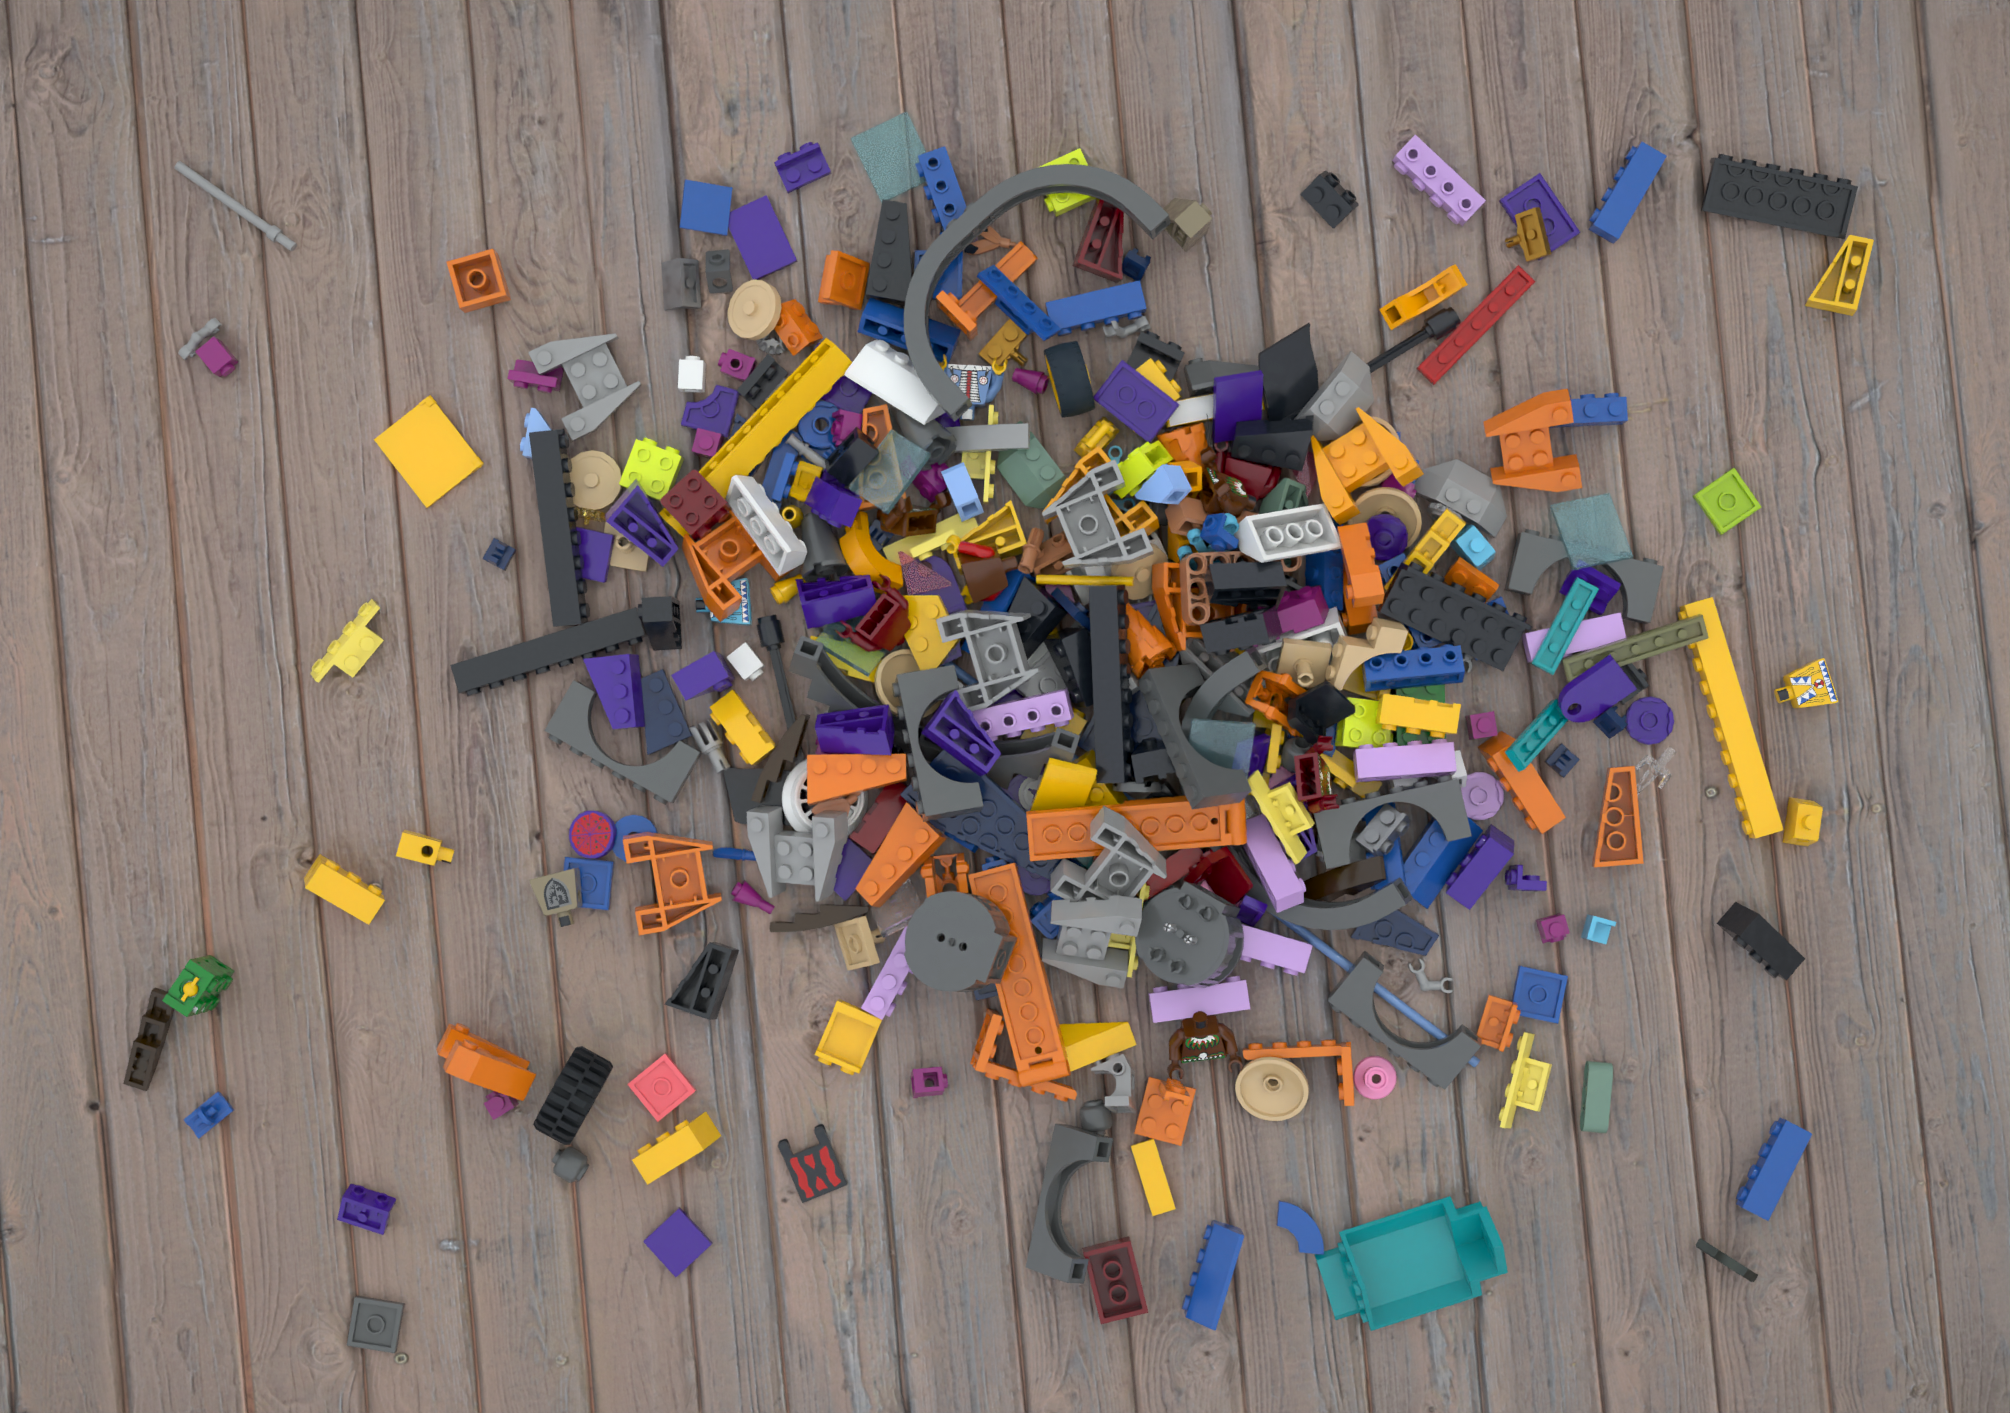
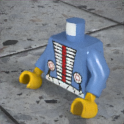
M943 354L944 360L939 363L940 367L972 403V406L960 417V420L974 421L975 407L985 408L986 403L992 402L1001 390L1004 371L1008 361L1005 359L1003 366L996 364L997 357L994 358L992 366L947 364V357Z

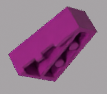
M1306 586L1296 591L1284 592L1277 609L1282 632L1285 633L1293 630L1294 633H1298L1324 624L1329 608L1320 586Z

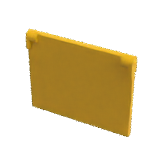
M431 395L422 400L415 408L374 439L426 508H429L484 465Z

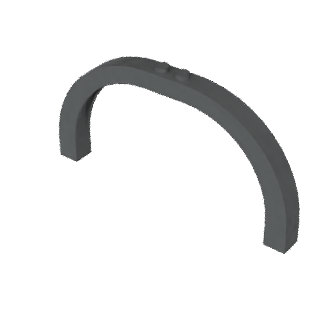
M1076 164L1049 165L1034 168L1006 179L989 190L976 202L970 203L958 219L955 218L947 224L946 230L931 244L921 258L910 281L904 308V334L908 353L918 377L930 396L954 422L972 406V403L940 367L934 356L929 336V311L932 297L941 276L950 263L1005 212L1029 199L1054 193H1077L1104 200L1126 213L1154 239L1171 224L1170 217L1144 190L1128 179L1101 168Z
M1255 646L1223 665L1203 683L1188 706L1182 721L1181 729L1185 737L1197 731H1203L1204 734H1208L1212 719L1225 698L1236 687L1268 667ZM1179 780L1183 796H1185L1184 789ZM1225 845L1253 884V888L1246 895L1267 904V912L1299 926L1322 930H1343L1360 927L1389 915L1413 899L1411 893L1399 877L1382 888L1354 900L1325 902L1304 898V903L1277 913L1243 846ZM1213 846L1210 848L1215 852L1225 846Z

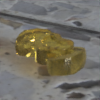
M577 508L578 518H584V524L589 525V520L606 521L605 512Z

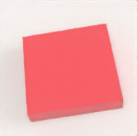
M667 1053L627 1084L657 1122L696 1091Z

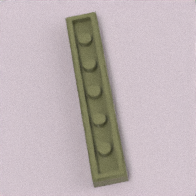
M1698 614L1562 658L1561 662L1566 680L1569 683L1610 654L1621 667L1708 639L1709 637L1703 615Z

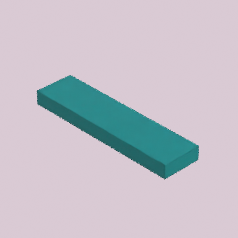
M1578 577L1575 578L1531 662L1532 665L1554 675L1599 588Z
M1557 699L1550 701L1505 751V754L1518 772L1524 770L1568 721L1561 712Z

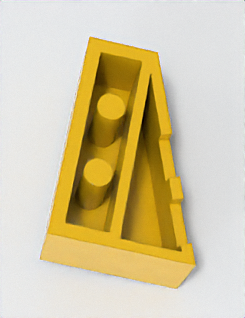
M1011 500L994 515H990L985 522L961 538V541L997 548L1001 559L1022 554V547L1027 544ZM957 550L953 553L960 575H963L957 555L960 552Z
M319 854L304 877L306 889L368 925L385 901L384 895L381 894L383 891L373 884H365L358 875L345 871L336 862L327 859Z

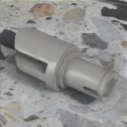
M710 718L706 720L707 726L704 722L698 724L699 732L695 726L689 729L701 753L709 756L716 773L719 774L722 770L725 771L731 766L721 750L724 743Z

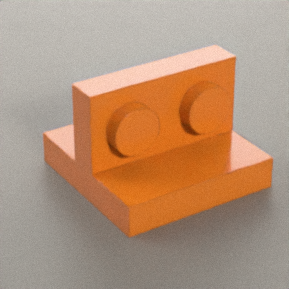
M831 250V254L826 255L818 302L825 305H842L853 310H861L870 263L841 251Z

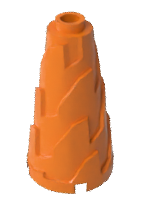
M1204 422L1183 426L1171 432L1167 431L1157 435V439L1173 457V460L1170 462L1190 460L1202 466L1203 473L1205 465L1201 461L1200 452L1208 447ZM1197 494L1195 499L1201 500L1199 495Z
M1128 602L1126 604V614L1129 616L1130 621L1129 628L1127 629V639L1130 641L1128 663L1131 666L1132 672L1139 679L1148 669L1165 667L1162 663L1165 657L1170 662L1175 656L1177 648L1155 625L1152 626L1140 611H1136Z

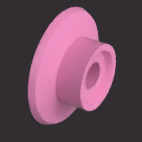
M1380 1056L1364 1058L1357 1064L1353 1073L1355 1088L1362 1096L1368 1099H1382L1388 1096L1396 1085L1397 1076L1395 1068L1387 1059ZM1374 1074L1380 1076L1379 1081L1376 1083L1372 1082Z

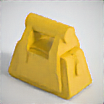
M1102 417L1079 441L1074 451L1083 458L1098 446L1104 450L1116 437L1119 429L1106 417Z

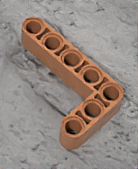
M1241 551L1203 552L1184 556L1179 565L1181 607L1184 622L1195 626L1204 624L1210 617V602L1204 577L1209 564H1213L1214 558H1218L1224 564L1236 563L1238 557H1241L1246 562L1259 561ZM1301 556L1291 557L1292 563L1290 567L1284 564V559L1274 561H1281L1284 573H1288L1300 568L1302 558ZM1191 558L1196 560L1198 564L1196 571L1191 570L1189 567ZM1192 583H1195L1199 588L1197 596L1191 593L1190 587ZM1193 608H1197L1200 611L1199 620H1195L1192 617Z

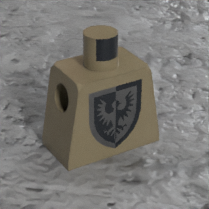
M573 868L530 879L531 887L543 914L548 916L557 913L560 927L574 924L571 909L582 907L580 869Z

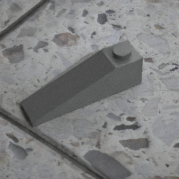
M1202 358L1188 361L1189 365L1184 367L1190 397L1214 392L1215 377L1259 370L1258 365L1211 360L1203 361Z

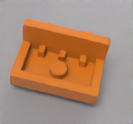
M796 299L781 303L780 318L774 330L793 356L800 353L805 347L817 344L823 339L818 326L810 320L802 304Z
M1461 557L1449 567L1444 575V582L1451 586L1452 582L1466 588L1464 593L1471 596L1475 592L1487 598L1485 603L1499 587V584Z
M1488 995L1476 1033L1482 1039L1481 1044L1497 1048L1501 1052H1504L1505 1047H1510L1513 1039V1033H1510L1512 1023L1517 1025L1521 1010H1517L1518 1005L1516 1002Z

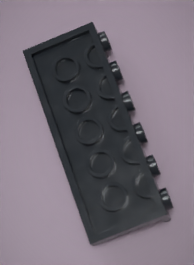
M1719 154L1718 158H1711L1710 163H1712L1701 211L1845 239L1858 186L1851 185L1852 180L1837 178L1836 182L1827 180L1828 175L1813 173V177L1804 176L1803 170L1790 168L1789 172L1780 171L1781 166L1766 163L1765 167L1756 166L1757 161L1742 159V163L1732 161L1733 156Z
M1401 562L1384 595L1383 604L1379 605L1377 611L1445 644L1461 645L1462 652L1504 671L1525 629L1531 630L1532 628L1531 625L1525 623L1527 618L1516 612L1511 616L1505 613L1507 608L1495 602L1491 606L1485 603L1487 598L1475 592L1470 596L1464 593L1465 587L1454 582L1450 586L1444 583V577L1434 572L1429 576L1423 573L1424 567L1414 562H1411L1410 565Z

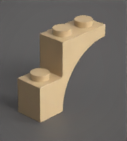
M1374 617L1372 624L1367 628V639L1339 635L1338 641L1332 649L1333 657L1331 663L1325 671L1326 681L1330 682L1338 690H1342L1350 674L1363 662L1381 654L1401 653L1408 630L1399 621Z

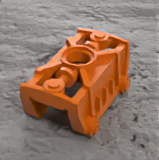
M1260 671L1250 686L1245 703L1252 706L1254 710L1263 713L1266 719L1282 725V728L1288 730L1290 735L1299 736L1300 733L1293 729L1287 721L1288 704H1286L1284 698L1290 697L1293 699L1308 690L1293 682V678L1287 673H1281L1280 675L1268 671ZM1262 679L1265 680L1266 688H1263V685L1261 684L1263 681ZM1256 695L1261 699L1260 701L1254 700ZM1274 695L1273 703L1270 705L1271 698Z
M964 852L930 856L924 862V866L920 869V874L923 879L925 878L927 898L944 892L943 887L947 883L954 884L957 892L968 893L966 874L969 873L970 867L964 860ZM953 857H957V858H956V869H957V876H956V878H955V876H954V872H951V871H950V866H951L952 863H953ZM934 859H939L941 865L945 867V873H942V878L936 873Z

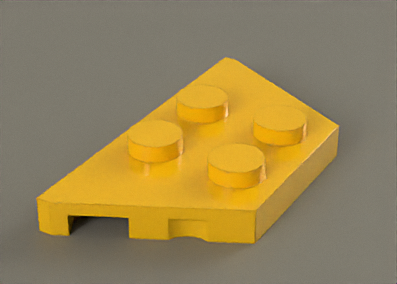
M902 595L909 603L908 619L911 627L904 636L920 670L938 668L947 659L949 652L961 640L959 638L942 643L936 619L949 615L938 595Z

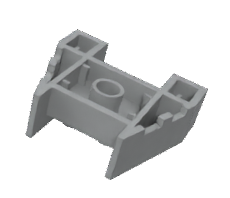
M616 333L552 341L528 352L539 375H545L563 366L583 406L582 409L561 418L572 441L595 432L642 386L640 381L627 386L607 344L619 339Z
M1116 460L1090 470L1085 477L1077 484H1074L1062 497L1042 512L1045 520L1058 515L1075 557L1062 562L1065 569L1131 564L1154 554L1144 528L1120 537L1107 506L1104 495L1125 487V482Z
M963 610L936 619L942 643L966 637L978 683L964 686L958 689L957 692L960 695V699L971 712L994 704L1046 668L1045 664L1029 668L1016 622L1030 618V613Z
M760 805L747 811L748 838L769 897L772 898L786 891V883L814 885L816 902L833 894L837 879L835 878L837 868L841 864L843 857L841 853L848 838L847 812L824 810L812 816L813 833L784 831L782 807Z
M1103 806L1090 823V840L1105 847L1088 870L1067 859H1062L1051 874L1050 892L1064 899H1070L1071 902L1086 901V898L1096 897V900L1109 899V896L1113 895L1137 898L1136 894L1153 873L1164 879L1167 877L1166 859L1124 816Z
M1113 895L1109 896V899L1096 900V897L1086 898V901L1071 902L1070 899L1053 900L1051 903L1050 924L1060 925L1056 940L1043 938L1041 961L1098 985L1123 988L1128 972V951L1107 947L1111 933L1137 937L1142 920V899Z

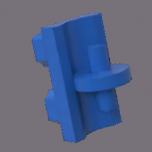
M218 1091L188 1115L184 1121L191 1127L199 1139L232 1113L234 1109L221 1092Z

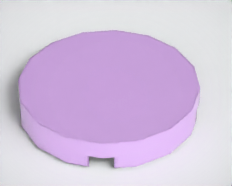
M1473 772L1467 775L1466 787L1461 788L1467 816L1473 820H1485L1493 817L1499 811L1504 801V791L1500 782L1485 772Z

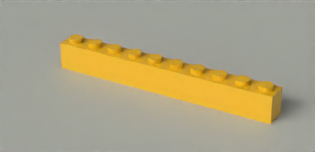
M825 338L701 468L699 473L726 499L732 477L735 475L748 476L756 465L762 463L773 447L778 446L782 438L791 429H794L798 425L799 420L815 407L816 402L832 389L833 384L840 377L844 376L852 361L832 341ZM665 508L661 510L660 516L681 536L684 537L685 534H688Z
M1713 597L1680 606V612H1678L1679 620L1698 614L1703 615L1709 638L1687 646L1693 651V667L1696 672H1699L1701 677L1699 682L1700 690L1707 697V713L1714 720L1716 727L1713 728L1715 739L1721 743L1723 750L1720 752L1722 762L1728 766L1730 773L1727 775L1729 785L1735 789L1737 796L1734 799L1737 810L1742 812L1744 819L1741 822L1743 831L1746 835H1749V838L1755 839L1783 831Z

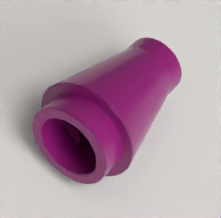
M1016 368L1012 381L1037 395L1038 393H1045L1049 383V376L1041 371Z

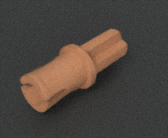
M1033 528L1027 544L1022 547L1023 554L1018 565V570L1022 573L1030 574L1033 572L1035 561L1041 554L1040 546L1044 538V531L1042 529Z

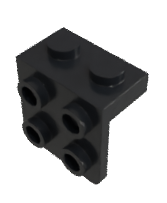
M1141 331L1127 364L1136 370L1150 358L1155 362L1159 359L1167 369V372L1164 374L1171 381L1185 352L1181 351L1182 347L1176 343L1169 341L1166 344L1160 341V336L1151 331L1146 333Z
M1325 681L1288 701L1287 721L1293 729H1296L1303 735L1308 743L1314 745L1317 743L1318 736H1326V728L1354 714L1355 706L1330 682Z

